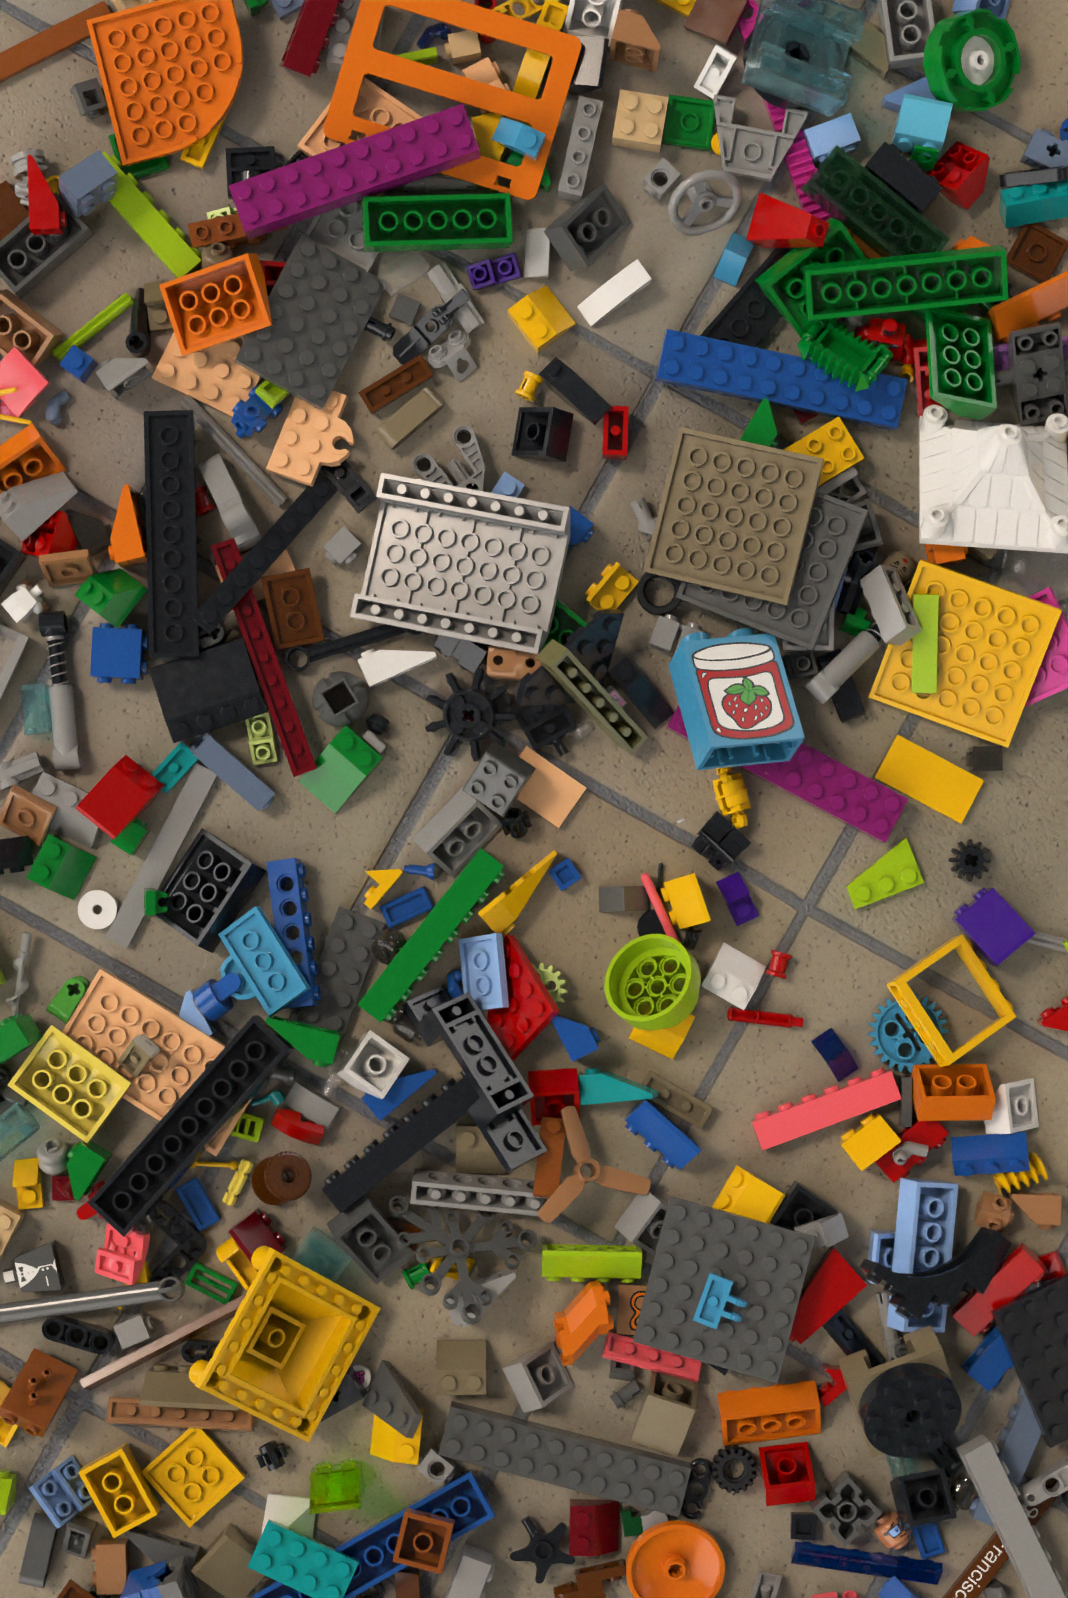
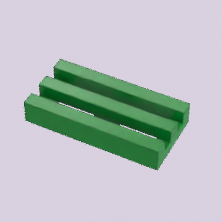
M196 1261L184 1284L225 1305L231 1301L239 1282ZM199 1269L211 1275L212 1277L232 1286V1288L229 1289L215 1282L214 1280L196 1272V1270ZM195 1277L228 1294L225 1298L192 1281V1278Z

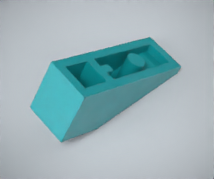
M600 1067L587 1068L585 1073L578 1075L581 1105L653 1099L659 1096L658 1091L609 1071H600Z

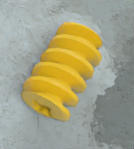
M1032 1152L1029 1154L1030 1171L992 1174L1000 1196H1002V1188L1011 1193V1185L1020 1190V1182L1022 1181L1027 1187H1030L1031 1178L1036 1184L1039 1183L1040 1175L1046 1181L1048 1180L1045 1166L1036 1153Z

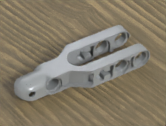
M1068 1454L1018 1489L1020 1496L1017 1498L1020 1504L1036 1506L1046 1499L1058 1496L1068 1490ZM1056 1478L1057 1481L1053 1487H1045L1046 1480Z

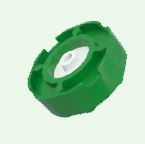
M987 9L962 11L940 20L932 29L927 39L923 56V67L930 92L936 100L953 103L952 111L959 113L985 111L1003 103L1013 91L1010 87L1014 76L1020 73L1021 55L1012 27L1005 19H999L992 14V11Z

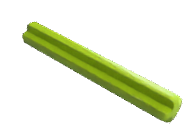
M128 293L122 294L52 351L53 355L61 362L73 345L80 348L130 308L134 300Z

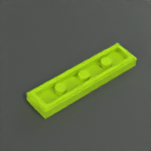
M914 594L913 610L922 631L913 637L912 693H937L939 594Z

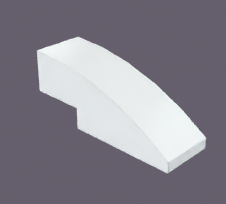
M637 259L579 304L577 308L590 327H592L628 302L633 295L648 286L652 279Z

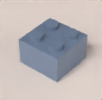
M100 150L59 176V197L76 218L81 215H89L95 210L97 204L102 201L104 203L108 202L116 194L117 172Z

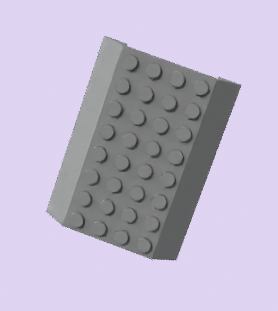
M381 473L376 497L381 500L362 591L361 594L355 593L350 617L538 655L550 633L570 541V507Z

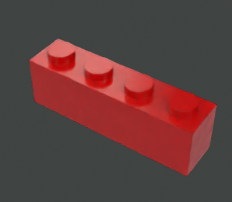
M1022 1242L1001 1262L983 1294L974 1291L972 1294L968 1293L952 1308V1317L973 1337L979 1332L981 1334L990 1327V1321L994 1319L991 1311L1024 1295L1027 1291L1025 1288L1031 1283L1036 1284L1044 1276V1263Z

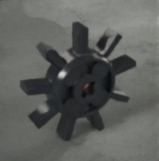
M476 669L473 675L472 687L464 689L460 686L458 678L453 672L446 674L447 683L452 688L453 694L448 700L438 695H427L426 698L432 705L443 708V719L425 727L426 732H435L441 728H446L452 735V738L445 746L443 754L450 755L455 751L459 741L470 743L473 761H480L482 752L479 742L486 737L505 747L508 743L494 729L498 720L518 719V714L511 711L499 712L495 701L505 695L509 689L508 685L499 686L489 694L481 689L484 669ZM474 710L473 717L475 720L473 718L467 719V711Z

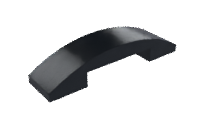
M346 460L340 463L341 465L339 466L321 465L320 469L358 514L378 499Z

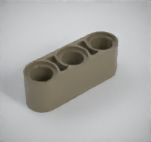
M426 386L383 422L375 432L391 450H394L437 414L445 404L430 386Z

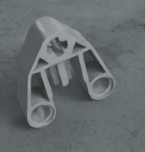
M461 425L454 430L453 441L473 475L470 476L458 458L451 460L445 467L458 485L456 487L469 488L472 486L473 489L476 487L478 491L484 492L485 465L475 433L471 427ZM466 432L470 434V441L466 444L460 443L457 440L460 433ZM421 453L414 458L413 469L419 478L424 481L454 486L442 468H439L429 454ZM422 460H427L431 463V467L428 471L422 472L417 468L418 463Z

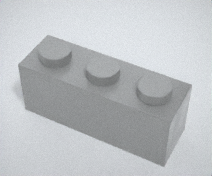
M880 564L860 580L863 594L872 610L871 614L876 620L880 636L886 644L901 646L922 631L896 567Z

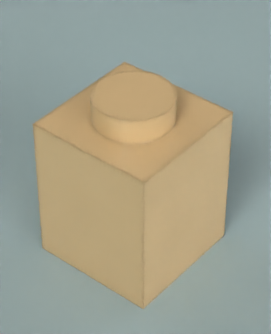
M466 30L447 34L448 43H444L447 58L452 57L453 65L482 60L477 33Z

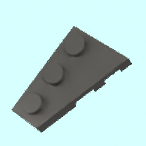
M382 1360L362 1405L403 1436L413 1439L423 1415L412 1397L406 1394L402 1388L400 1378L392 1372L391 1369L393 1367L390 1362Z

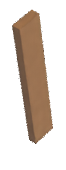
M109 1397L106 1423L247 1432H253L255 1421L254 1415L242 1409L236 1411L140 1405V1399Z

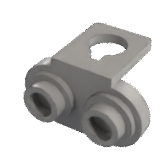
M452 331L446 341L441 345L433 346L429 350V364L433 368H441L447 364L456 380L461 382L477 369V365L466 350L471 344V337L465 331ZM459 358L468 361V367L463 372L457 371L458 363L456 361Z

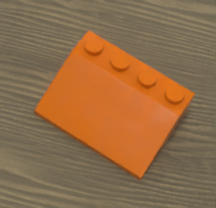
M246 253L159 285L182 356L272 326L265 276L256 253Z

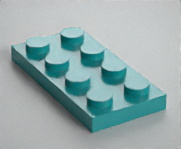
M269 1519L247 1567L312 1598H343L359 1564V1560Z

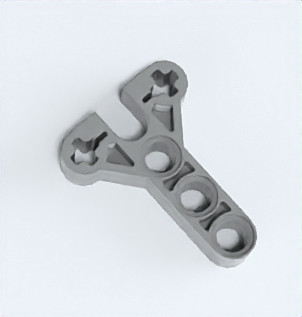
M220 453L198 463L197 465L217 504L221 518L229 533L235 539L237 546L241 552L254 547L262 536L244 504Z

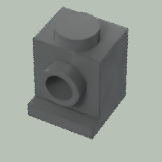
M97 77L76 83L70 89L81 117L87 115L88 119H94L102 115L101 111L107 107V103ZM85 98L91 100V106H88L86 104Z

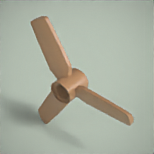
M567 1106L561 1110L571 1154L577 1161V1164L573 1168V1175L567 1177L538 1211L537 1214L543 1221L551 1223L583 1191L584 1184L593 1180L603 1187L639 1195L648 1194L651 1186L650 1179L610 1166L600 1167L596 1160L591 1159L590 1148L576 1108L574 1106ZM583 1165H586L590 1168V1177H586L583 1175Z

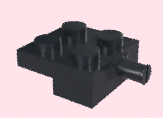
M518 704L511 708L512 712L518 714V719L516 720L534 751L547 745H554L560 757L564 754L559 746H561L565 754L569 752L562 739L567 733L573 731L578 726L565 704L526 706Z

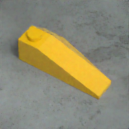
M555 850L478 912L494 933H502L505 936L515 927L513 922L521 913L556 857L557 852Z

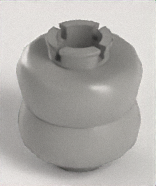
M47 1139L38 1146V1163L44 1173L55 1175L65 1171L69 1161L67 1156L68 1149L62 1140Z

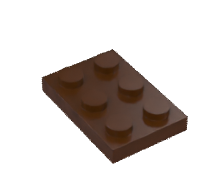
M310 567L261 577L276 650L324 641Z

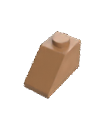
M1016 1191L1008 1193V1197L1033 1223L1039 1225V1229H1054V1225L1061 1226L1062 1196L1060 1194Z

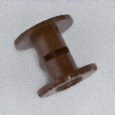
M284 1151L260 1161L253 1170L251 1184L255 1195L262 1202L274 1206L282 1205L302 1197L308 1191L312 1180V1173L308 1162L301 1155L291 1151Z

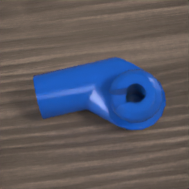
M455 969L452 973L449 972L446 977L448 992L454 999L464 994L458 984L462 981V973L459 969Z

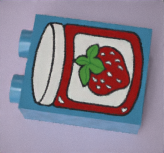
M742 628L733 631L723 638L710 639L707 633L697 632L689 634L681 640L668 667L696 769L706 770L790 761L805 736L775 636L769 633L756 635L753 629Z

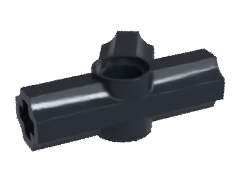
M874 546L854 552L851 563L848 564L835 611L847 615V613L855 615L863 593L860 580L873 570L879 547Z

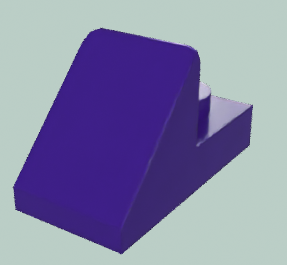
M738 872L716 881L736 926L759 916L749 895L750 892Z

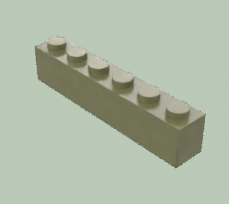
M552 639L536 656L537 660L618 747L633 755L647 740L648 736L568 648Z

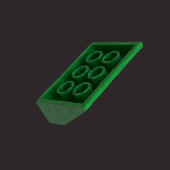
M832 217L826 221L829 223L823 247L793 248L755 279L766 297L801 339L815 321H809L806 315L803 266L866 259L843 223Z
M941 308L925 309L930 398L960 417L982 420L997 409L991 319Z

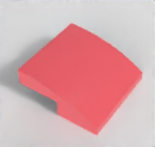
M14 347L0 362V390L16 387L17 391L2 395L0 399L20 418L51 383L17 347Z
M107 1223L104 1247L97 1249L95 1273L129 1285H135L146 1259L150 1234L135 1229L131 1235L123 1237L115 1228Z

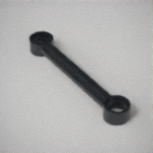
M384 624L307 649L301 646H294L287 651L285 661L289 668L300 672L307 669L311 662L404 633L420 635L423 632ZM296 650H302L307 656V662L303 667H294L290 664V655Z

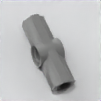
M445 262L436 265L427 273L432 284L440 293V298L444 304L452 299L461 289L468 294L464 286L457 282ZM471 297L455 312L456 319L469 335L485 325L483 318L472 304Z
M38 752L31 753L15 761L9 760L0 764L1 791L10 789L14 784L19 785L21 781L45 772L43 761Z

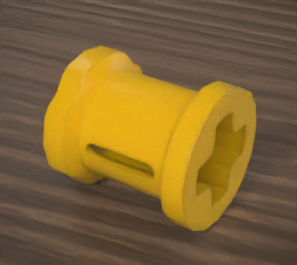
M524 371L522 383L519 389L515 390L514 394L526 401L535 402L536 398L534 395L539 384L543 383V379L532 372Z

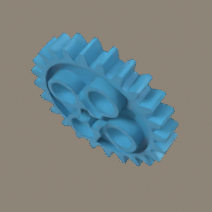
M924 996L919 1002L942 1036V1034L948 1032L947 1029L941 1028V1025L946 1023L947 1020L938 1018L942 1014V1010L933 1011L936 1003L932 1002L926 1005L928 998ZM885 998L887 1006L883 1007L878 1004L877 1007L881 1012L879 1014L872 1013L871 1015L876 1018V1021L868 1022V1025L874 1027V1031L867 1033V1035L874 1037V1040L869 1042V1045L878 1047L873 1053L875 1055L882 1053L880 1062L883 1063L889 1059L888 1067L892 1068L897 1064L899 1072L903 1070L904 1066L911 1073L913 1065H921V1063L930 1064L929 1059L933 1058L926 1045L919 1040V1035L911 1022L906 1020V1015L894 998V1002H891V1000ZM898 1013L906 1027L913 1028L910 1033L920 1046V1051L915 1049L909 1037L903 1036L905 1030L897 1021L895 1014ZM889 1022H894L897 1026V1030L893 1035H887L885 1032V1026ZM902 1043H908L910 1046V1051L905 1056H901L898 1052V1048Z

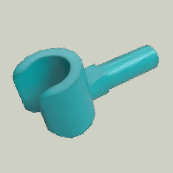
M277 1089L269 1095L253 1100L250 1103L252 1107L272 1100L273 1104L277 1106L286 1099V1096L282 1090Z

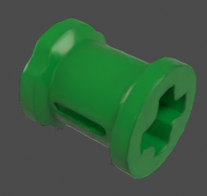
M420 1263L408 1270L406 1268L402 1270V1274L411 1290L415 1288V1285L421 1283L424 1275L432 1272L429 1271L430 1267L427 1263Z

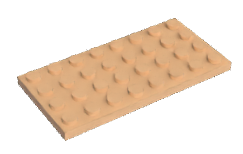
M103 968L99 969L62 1031L129 1080L132 1084L122 1098L159 1121L227 1046ZM145 1034L160 1048V1051L144 1070L134 1078L117 1061L137 1035ZM252 1098L210 1144L206 1151L214 1156H218Z

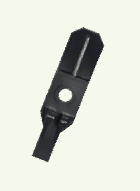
M461 289L446 304L434 306L393 346V356L398 362L406 364L422 354L453 324L455 312L470 299V296ZM429 322L434 324V331L428 329Z

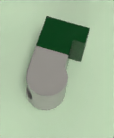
M630 1506L620 1507L624 1537L641 1535L650 1527L668 1521L667 1514L649 1509L647 1511L631 1512Z

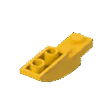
M545 0L536 24L561 32L569 6L554 0ZM527 49L512 92L536 99L552 57Z

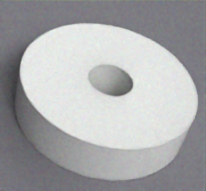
M93 890L86 893L78 904L80 920L92 929H103L110 926L118 914L116 899L112 894L104 890ZM96 905H100L102 907V912L100 914H96L94 912V907Z

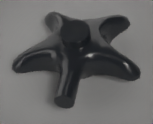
M526 1516L521 1520L529 1534L530 1542L526 1547L512 1552L510 1559L513 1561H531L535 1563L536 1583L540 1584L544 1581L551 1565L557 1563L573 1564L575 1562L573 1556H569V1554L559 1549L560 1540L566 1531L565 1523L561 1522L552 1531L542 1533L536 1528L530 1516Z

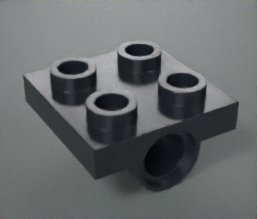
M274 146L225 148L228 199H233L229 185L276 169Z

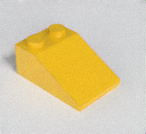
M689 873L663 882L664 888L660 890L664 902H670L672 911H669L668 914L673 926L677 925L678 929H683L711 921L695 873Z

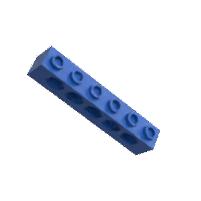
M298 858L266 862L274 930L292 959L297 951L302 953V962L297 967L310 986L308 991L284 1009L318 1006V1000L321 999L320 986L316 985L315 975H318V965L316 960L313 961L312 951L315 950L314 937L310 936L309 926H312V916L310 912H307L306 902L309 901V892L307 887H304L303 878L306 877L305 864L301 863V859ZM291 878L294 886L290 891H286L284 887L285 881ZM294 902L297 910L294 915L290 916L287 908L290 903ZM294 927H297L300 931V935L296 940H293L290 936V932Z

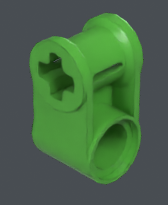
M75 976L67 980L52 999L46 1011L67 1024L90 986L88 980L82 976ZM76 983L79 984V992L77 993L73 991L75 988L73 985Z

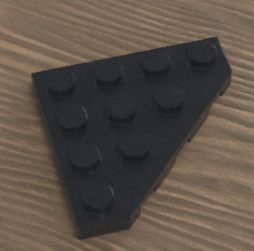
M619 609L598 610L592 616L593 620L584 628L580 626L566 639L567 643L564 645L602 687H604L624 613ZM542 664L532 674L528 672L521 678L515 702L520 706L577 703Z

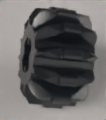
M972 839L967 840L966 846L962 841L958 842L960 851L955 848L951 849V852L957 855L956 858H948V862H956V865L950 870L955 872L960 869L957 875L959 879H962L965 874L967 881H972L973 874L977 879H981L982 874L979 870L983 872L989 871L983 865L984 863L991 862L990 858L983 857L989 850L983 849L979 851L982 843L977 842L973 847ZM966 855L974 856L973 866L965 864L964 860H967Z

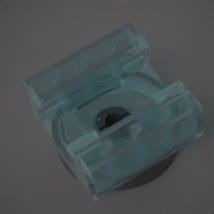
M761 0L755 27L748 35L744 45V74L741 83L753 87L764 100L776 107L797 110L808 108L831 117L847 102L852 81V75L844 72L849 47L861 40L867 13L834 0Z

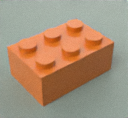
M938 1064L913 1065L911 1075L912 1099L918 1121L992 1120L996 1097L987 1064H950L944 1067H939Z

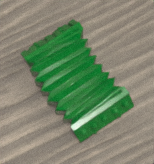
M837 318L815 320L812 327L807 333H804L803 338L797 344L802 356L801 359L807 360L811 358V364L818 362L817 370L825 367L824 376L832 373V380L840 377V384L847 381L848 388L855 384L856 392L867 389L873 381H876L880 372L887 367L888 362L893 357L892 352L883 344L874 348V341L868 344V338L861 342V335L855 338L854 331L848 333V327L843 329L844 323L837 325Z

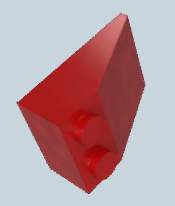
M125 755L103 776L75 809L114 840L154 802L164 785Z

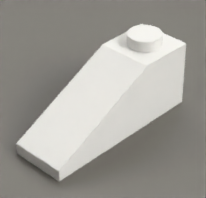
M374 648L361 653L362 658L358 659V663L369 687L373 688L435 660L437 656L435 652L378 650L375 652Z

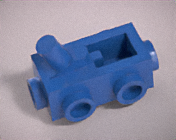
M256 385L248 394L250 398L246 402L240 400L232 410L234 415L231 422L237 429L236 435L239 438H244L246 435L250 438L255 432L260 433L267 426V420L270 417L276 418L284 408L282 406L283 400L272 409L255 393L258 387Z

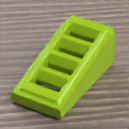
M244 1112L231 1135L259 1143L266 1118ZM242 1118L247 1119L243 1132L239 1131ZM251 1121L256 1122L253 1135L248 1134Z

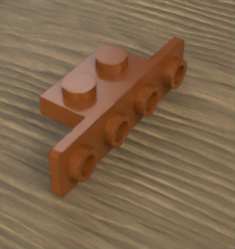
M238 213L188 224L193 248L219 242L227 245L231 250H236L239 248V245L248 244V246H256L262 244V240H267L266 233L248 239ZM285 226L283 228L271 232L288 229L289 226Z

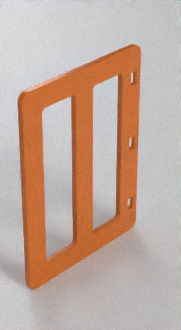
M361 0L324 123V134L331 140L349 144L356 141L350 139L352 131L365 134L366 138L391 129V127L354 115L362 82L367 74L521 121L546 134V141L536 161L524 156L522 164L517 167L480 155L479 159L439 173L501 193H510L511 196L523 200H532L538 193L580 55L581 41L576 36L461 0ZM392 6L551 56L553 62L542 97L540 99L527 97L375 49L374 42L384 8ZM500 176L511 180L510 188L495 184L497 177Z

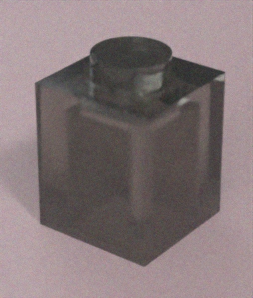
M1002 746L969 747V752H965V766L969 767V772L1003 771Z

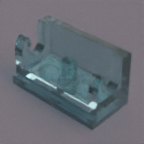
M46 683L21 685L24 735L52 733L48 694L49 685Z

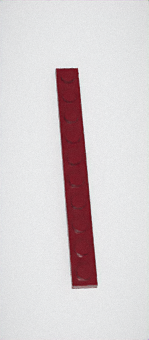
M234 538L211 546L223 581L242 561ZM251 588L233 610L290 769L295 778L317 770V766L254 591Z

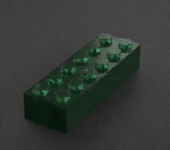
M838 145L827 153L800 189L882 257L942 251L950 240L948 236Z

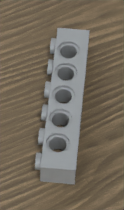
M414 1169L410 1204L538 1216V1211L548 1198L533 1196L534 1180Z

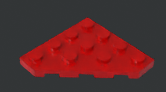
M506 935L503 939L509 1007L488 1010L487 1022L511 1060L514 1061L560 1010L515 936Z

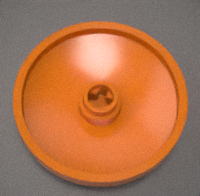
M672 1520L650 1527L634 1541L627 1555L625 1572L629 1589L634 1598H715L724 1580L725 1562L718 1542L706 1529L692 1522Z

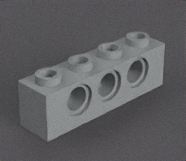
M579 96L558 188V198L573 202H579L583 199L603 110V101Z

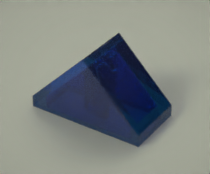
M832 1028L811 1040V1043L838 1082L859 1069L850 1052Z

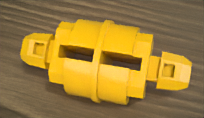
M732 767L716 768L717 775L720 778L713 780L712 783L716 796L715 800L718 803L722 816L731 814V821L736 829L747 826V816L743 811L750 809L751 805L747 792L748 788L745 786L741 773L732 774Z

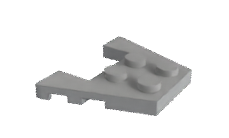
M714 94L713 102L722 170L736 176L771 182L807 119L808 111L786 109L782 132H774L732 124L736 98Z

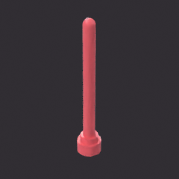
M643 873L641 881L666 935L680 942L650 875Z

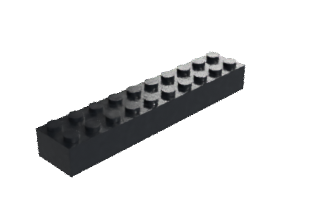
M253 1015L90 1199L88 1204L123 1237L131 1235L295 1048L259 1015Z

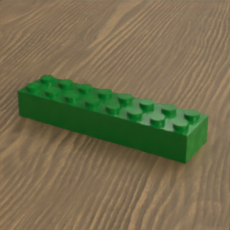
M1002 245L803 266L806 315L809 321L1008 300L1006 249Z
M480 848L357 1005L380 1023L384 1019L389 1022L399 1009L395 1005L400 999L404 1002L414 989L411 987L415 980L420 982L429 971L426 968L430 961L435 963L445 951L441 948L446 941L451 943L460 932L456 929L461 922L466 924L475 913L472 910L473 906L477 902L482 904L490 894L487 889L493 882L497 885L505 875L502 871L505 866Z

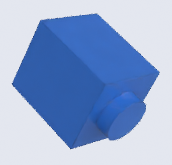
M73 345L59 365L84 384L98 363Z

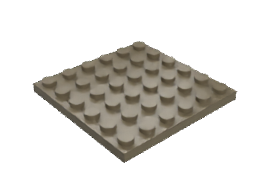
M679 427L644 572L788 606L825 460Z

